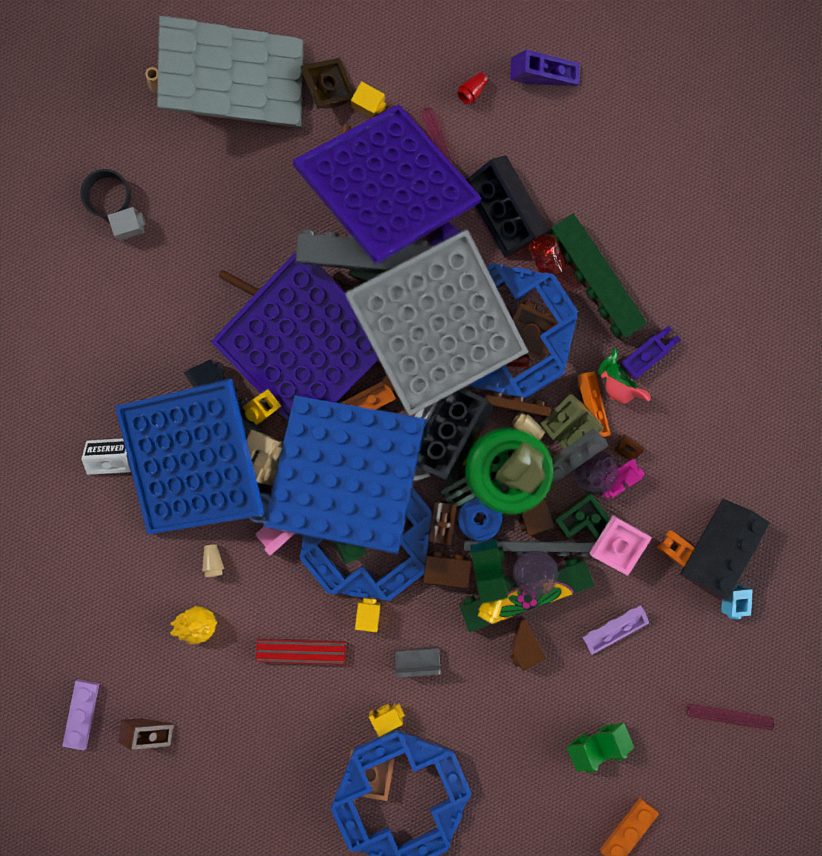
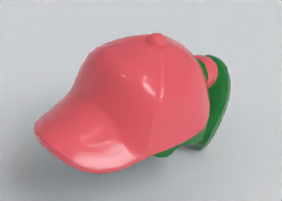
M613 348L610 356L602 362L598 370L599 375L606 381V391L610 399L622 404L629 403L635 397L650 401V394L643 389L637 388L636 383L629 380L626 372L617 364L618 351L616 348Z

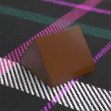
M624 434L615 451L625 458L632 460L636 459L645 448Z

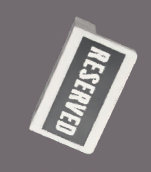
M123 438L86 441L81 460L87 475L131 472Z

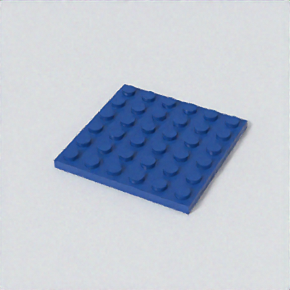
M232 379L115 406L147 535L265 514Z
M294 396L264 527L398 554L426 420L419 417Z

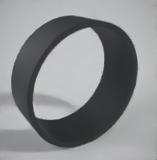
M99 169L90 173L83 181L80 190L84 207L90 213L103 218H108V216L96 212L89 198L91 188L98 180L112 177L120 180L126 186L125 202L116 212L127 209L131 199L130 190L125 179L119 173L110 169Z

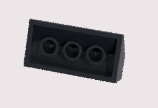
M507 155L489 160L466 179L481 197V201L476 205V208L505 258L534 243L549 232Z
M211 359L183 372L193 388L227 380L224 376L226 371L219 361L216 363ZM233 382L247 440L251 430L262 433L260 428L263 426L261 423L256 425L254 421L247 419L243 407L248 403L244 398L240 399L236 394L238 389Z
M463 388L440 399L424 428L416 467L452 486L468 457L470 449L476 442L493 410L489 400Z
M722 499L680 575L715 598L728 600L770 522L752 510Z

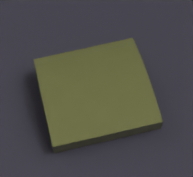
M572 394L541 423L553 440H558L564 449L593 428L598 433L604 429L598 419Z

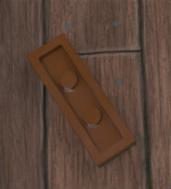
M491 391L490 395L485 394L484 396L491 405L550 416L551 407H547V402L534 400L532 404L525 402V398L512 396V399L503 398V393Z

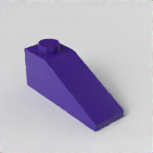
M524 50L511 58L510 80L526 84L579 85L580 63L530 50Z

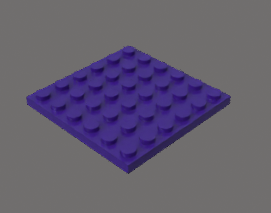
M399 104L293 160V167L376 265L476 206L481 201L479 194Z
M296 251L211 341L260 393L267 389L270 390L281 405L277 411L287 421H289L294 396L337 403L379 361L345 296L347 292L321 266L295 264Z

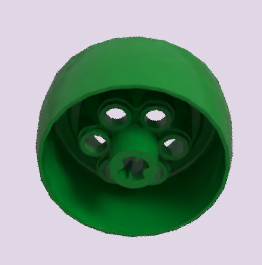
M505 427L484 434L474 443L466 460L465 476L470 491L482 505L502 514H517L530 510L544 499L553 480V464L547 448L537 437L518 428ZM523 442H526L543 454L541 464L545 478L530 494L511 487L507 491H502L501 485L503 482L497 478L490 480V472L497 473L509 459L507 452L511 449L516 451ZM498 455L500 460L493 464V458Z

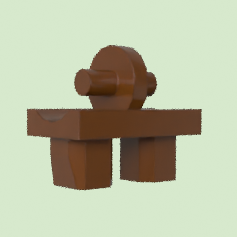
M440 502L434 503L429 542L451 545L457 505Z

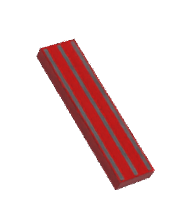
M257 639L256 662L345 665L346 641Z

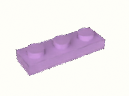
M640 605L635 609H630L621 617L610 620L601 628L590 631L582 638L589 652L593 655L649 624L644 609Z
M81 679L75 681L63 747L83 751L87 748L100 683Z

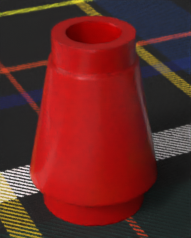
M479 72L459 86L457 91L458 98L466 105L474 103L488 83V78L485 74Z

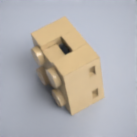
M251 430L247 438V444L257 483L272 485L275 480L283 442L269 435Z

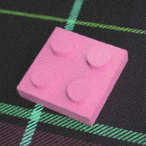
M613 515L589 554L614 569L629 575L652 537Z

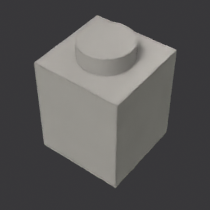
M133 207L107 215L113 234L120 241L145 233L143 226L146 223L143 214Z

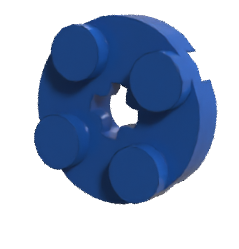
M474 497L460 507L458 514L459 527L469 538L485 541L497 534L502 524V513L488 509ZM479 512L481 515H486L482 525L479 522H474V518L477 517L476 514Z

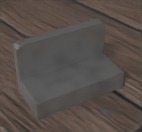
M439 647L395 650L396 677L441 674Z

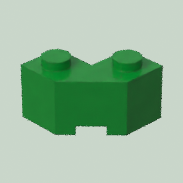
M625 724L604 725L599 728V733H594L591 736H587L585 733L566 746L576 772L586 771V773H592L598 770V766L606 759L620 761L627 758V754L634 748Z

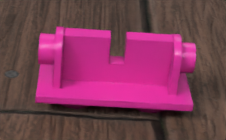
M632 459L597 481L603 497L607 499L611 497L613 499L616 495L626 490L623 486L624 484L630 487L641 481L645 474L641 468H638L635 459Z

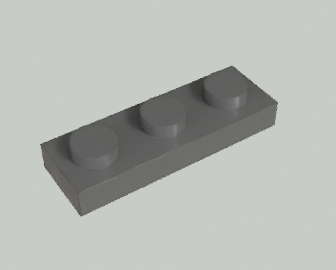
M593 428L551 458L553 464L552 481L556 483L609 446L606 439Z

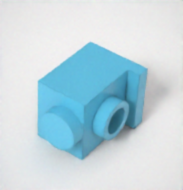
M739 583L736 584L728 600L722 599L721 612L728 615L730 619H741V616H750L752 589Z

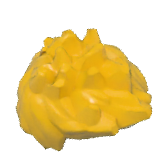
M194 606L185 610V613L178 615L170 623L174 626L171 635L178 636L180 640H184L191 645L200 644L213 635L217 621L210 610L201 606Z

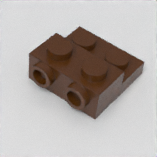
M526 300L525 303H519L512 320L528 350L526 355L542 361L548 348L540 335L556 326L558 322L550 310L546 309L544 313L537 309V304Z

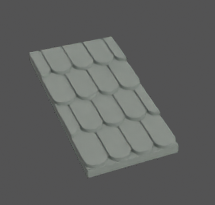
M159 16L157 107L160 110L302 128L303 73L300 68L303 65L302 39L268 34V32L230 28L224 25L196 22V20Z

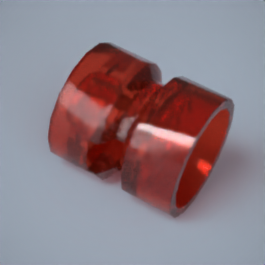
M543 235L531 242L529 251L533 260H535L539 273H549L556 276L564 270L566 262L555 236Z

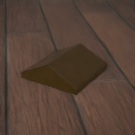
M340 58L306 64L300 67L317 108L333 109L351 101L355 93Z

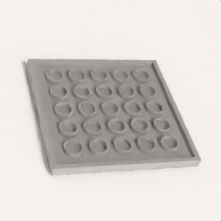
M468 230L345 293L408 416L528 353Z

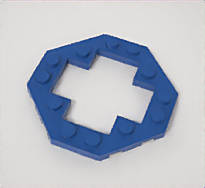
M492 263L486 268L496 288L506 283L516 300L536 289L558 324L540 335L551 353L550 356L516 378L512 377L504 365L466 386L528 398L564 375L578 311L554 274L539 273L528 269Z
M412 486L406 516L413 523V526L402 534L400 542L410 556L377 582L363 565L345 578L319 546L325 539L303 535L300 560L329 594L338 593L354 597H371L390 601L425 573L432 510Z
M395 729L354 748L332 801L331 811L348 850L360 851L369 856H438L448 851L454 831L457 830L465 804L471 796V791L453 750ZM406 753L413 772L433 763L435 764L449 800L430 808L438 828L397 846L389 827L368 836L353 800L372 791L365 770Z

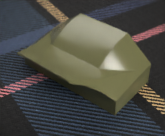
M523 442L496 473V478L513 489H520L530 494L545 478L541 464L543 454L526 442Z

